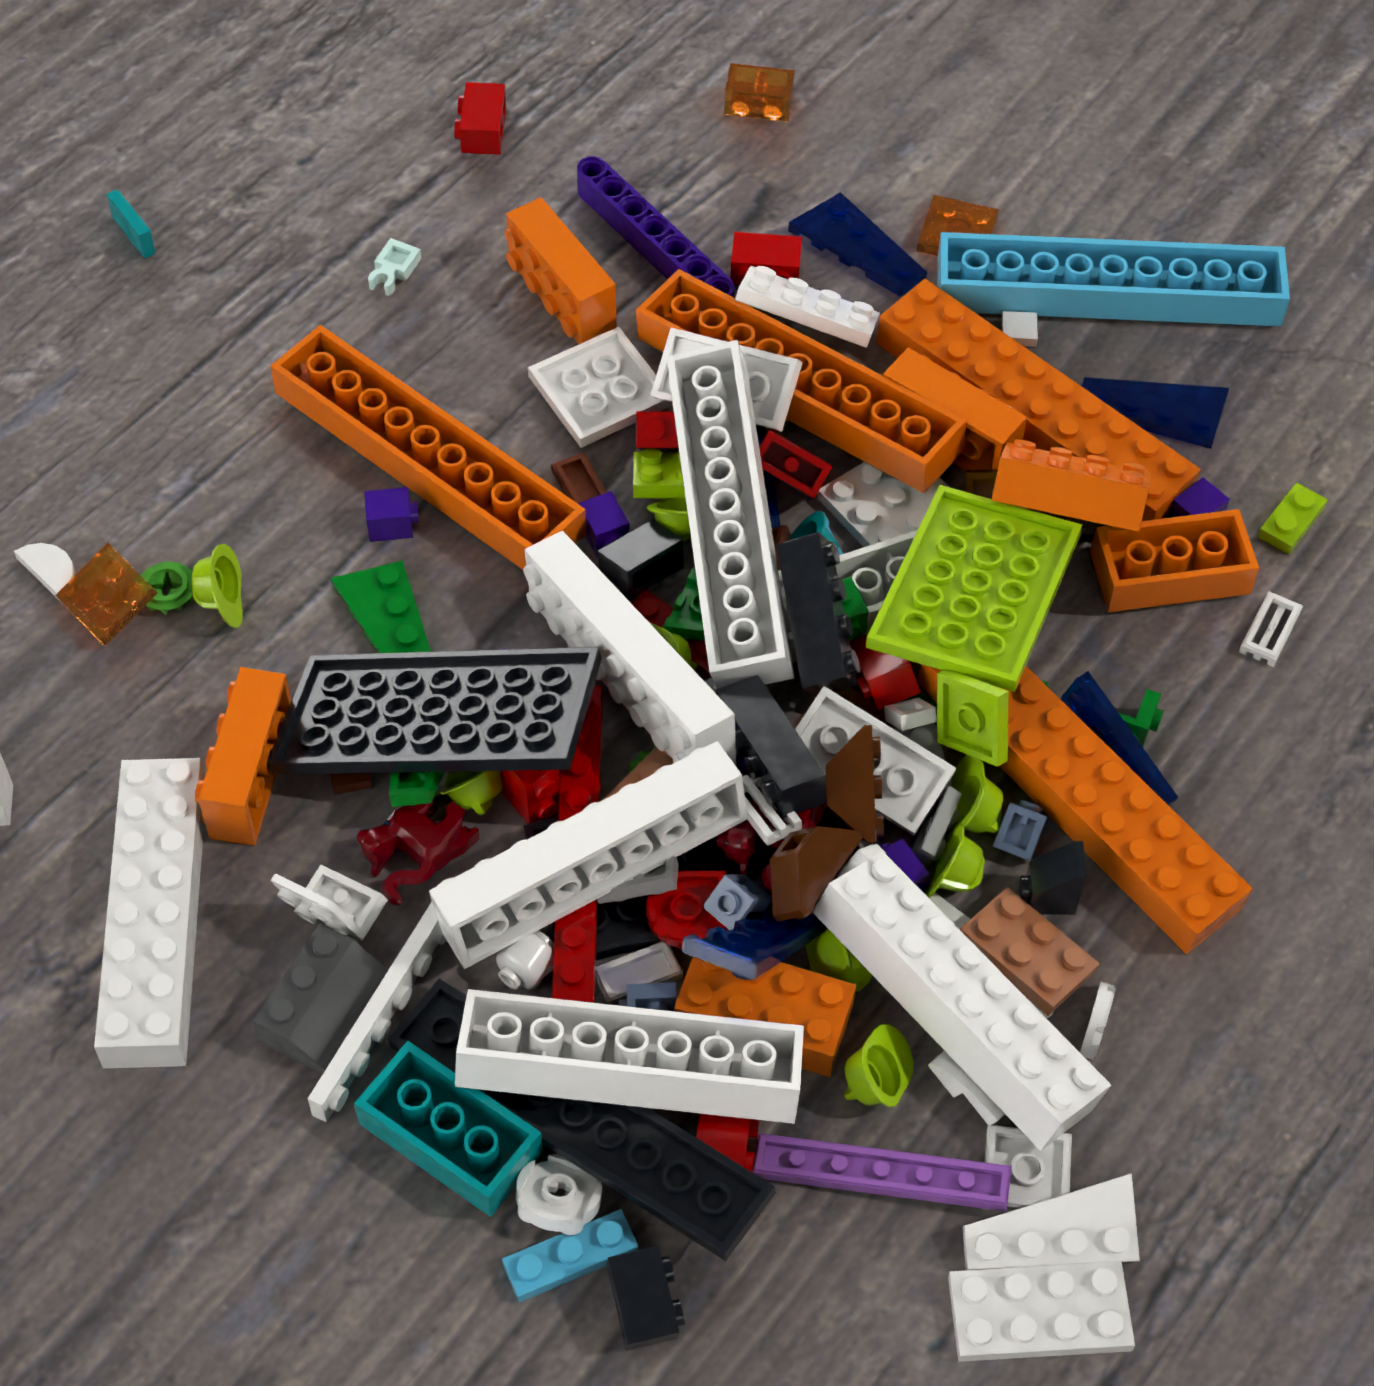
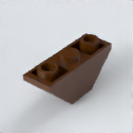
M864 725L826 764L827 812L845 829L860 831L864 836L860 843L864 847L876 844V838H884L883 814H875V799H882V775H874L873 760H881L880 736H872V725Z
M816 826L789 833L770 858L773 917L777 922L789 919L801 920L814 911L817 899L825 891L828 884L835 880L834 876L842 865L846 864L855 854L854 849L864 837L860 831Z

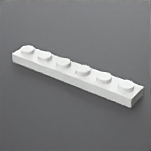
M432 902L309 1095L308 1102L312 1116L327 1123L334 1111L338 1112L342 1109L349 1095L348 1087L355 1076L361 1077L367 1069L370 1061L369 1054L375 1044L382 1043L387 1037L391 1027V1018L397 1009L402 1010L408 1003L412 993L411 986L418 976L423 977L428 971L432 961L431 954L436 946L445 943L446 939L442 934Z

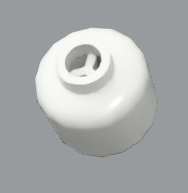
M538 930L498 951L496 962L500 969L498 976L501 981L511 989L520 987L532 990L537 988L553 970V942Z

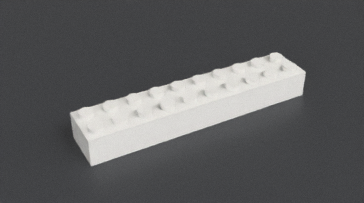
M738 340L666 356L709 673L717 689L758 675L764 684L793 679L795 677L748 371Z

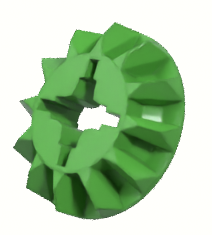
M170 561L150 566L141 574L137 581L136 591L140 603L146 605L150 612L160 610L165 615L168 610L178 609L181 611L185 603L193 602L192 571L181 563ZM167 580H170L173 589H170L169 594L164 596L162 590H164Z

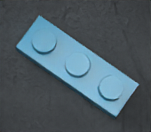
M622 1209L586 1223L583 1230L576 1235L562 1233L502 1258V1263L517 1300L520 1303L606 1266L607 1257L637 1251L638 1244Z

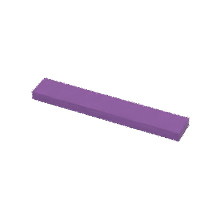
M759 1133L752 1172L765 1180L1007 1212L1012 1166Z

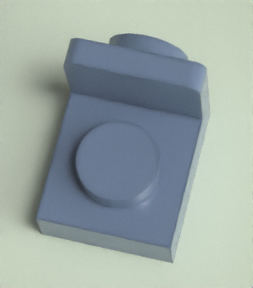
M1024 800L1020 801L1019 806L1010 803L993 848L1030 862L1043 828L1048 821L1047 816L1041 815L1043 808Z
M745 874L724 875L705 902L704 908L726 928L736 930L749 912L766 911L772 902V897Z
M676 982L626 984L627 999L619 1000V1006L674 1011L677 1000Z

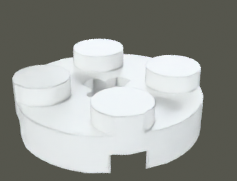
M558 1154L548 1155V1161L540 1162L536 1165L535 1160L528 1163L521 1170L517 1178L516 1201L519 1217L522 1221L532 1223L545 1230L562 1232L566 1235H576L583 1230L586 1223L596 1216L601 1205V1181L598 1182L596 1178ZM558 1188L566 1190L565 1196L562 1197L554 1196L549 1192L555 1193Z

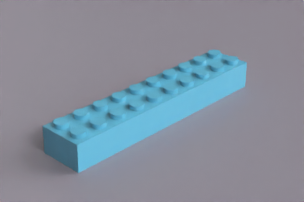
M941 232L937 257V287L973 312L980 314H1002V311L1037 313V316L1282 327L1290 301L1285 247Z

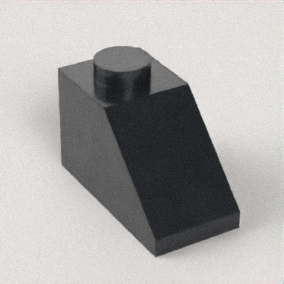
M1083 841L1071 842L1030 860L1027 874L1020 876V898L1027 899V903L1041 915H1076L1086 880Z

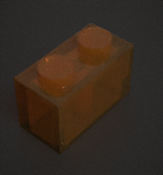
M730 63L725 88L724 114L789 122L794 93L795 70Z

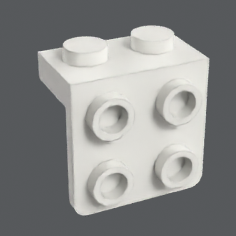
M323 865L319 866L306 888L278 874H274L270 880L279 889L277 896L289 905L296 907L294 912L298 916L312 924H315L316 920L319 919L326 923L325 926L346 936L349 934L363 941L388 901L383 894Z

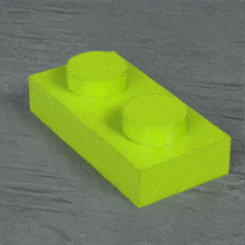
M1296 482L1260 528L1258 538L1290 554L1323 512L1328 499Z

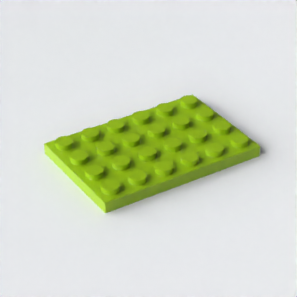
M939 485L868 633L866 648L939 670L959 672L993 686L1015 692L1080 538L1082 524Z

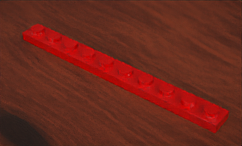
M594 686L571 768L570 770H561L559 821H564L576 815L591 803L600 802L603 720L602 686ZM597 899L555 921L552 998L595 1003Z

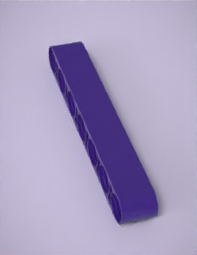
M588 156L578 162L577 187L579 196L666 279L670 278L680 269L734 298L735 287L733 281L604 160L599 157Z

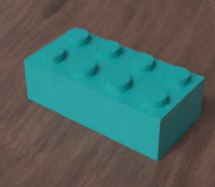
M409 1041L403 1045L354 1103L358 1123L490 1217L494 1215L515 1189L521 1170L528 1163L534 1160L536 1162L543 1154L542 1134L540 1131L479 1089L455 1087V1073Z

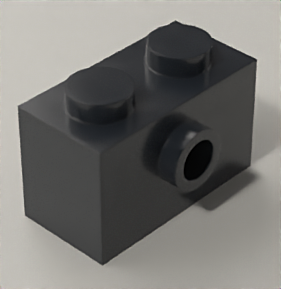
M652 519L598 550L599 570L627 600H630L684 568L683 539L655 519Z
M658 1245L607 1257L606 1266L626 1351L677 1339L679 1335L678 1326L685 1325L680 1300H672L668 1283L674 1282V1273L669 1255L661 1257Z

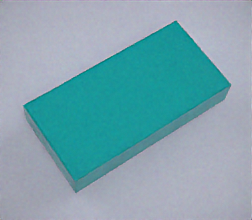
M116 189L107 193L111 216L144 259L154 255L155 247L149 227L120 191Z

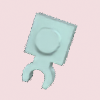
M390 238L374 261L375 270L368 277L369 289L374 290L378 283L384 282L385 295H391L395 291V280L406 281L421 260V249Z

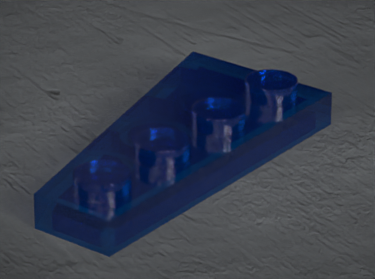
M841 192L789 222L788 232L795 236L802 234L809 238L812 246L821 251L826 248L839 256L841 263L848 267L856 266L865 271V277L900 297L908 293L923 279H927V271Z
M1084 377L1082 383L1083 388L1145 431L1210 449L1213 445L1229 388L1089 377Z
M1087 671L1078 676L1060 699L1163 801L1171 806L1179 797L1090 672Z
M773 910L761 913L759 920L744 918L735 921L734 929L728 931L719 926L708 929L706 937L702 939L695 934L685 936L681 952L732 971V974L737 978L755 980L817 938L827 927L813 912L801 920L789 919L777 922L773 917Z

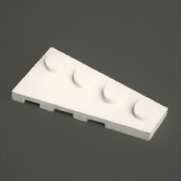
M1132 1173L962 1227L966 1270L1140 1261Z

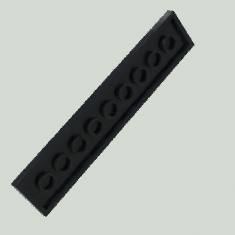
M438 979L387 1039L390 1047L398 1052L409 1041L455 1073L456 1051L467 995L443 980ZM480 1090L540 1131L544 1146L724 1261L729 1258L776 1194L775 1186L649 1108Z

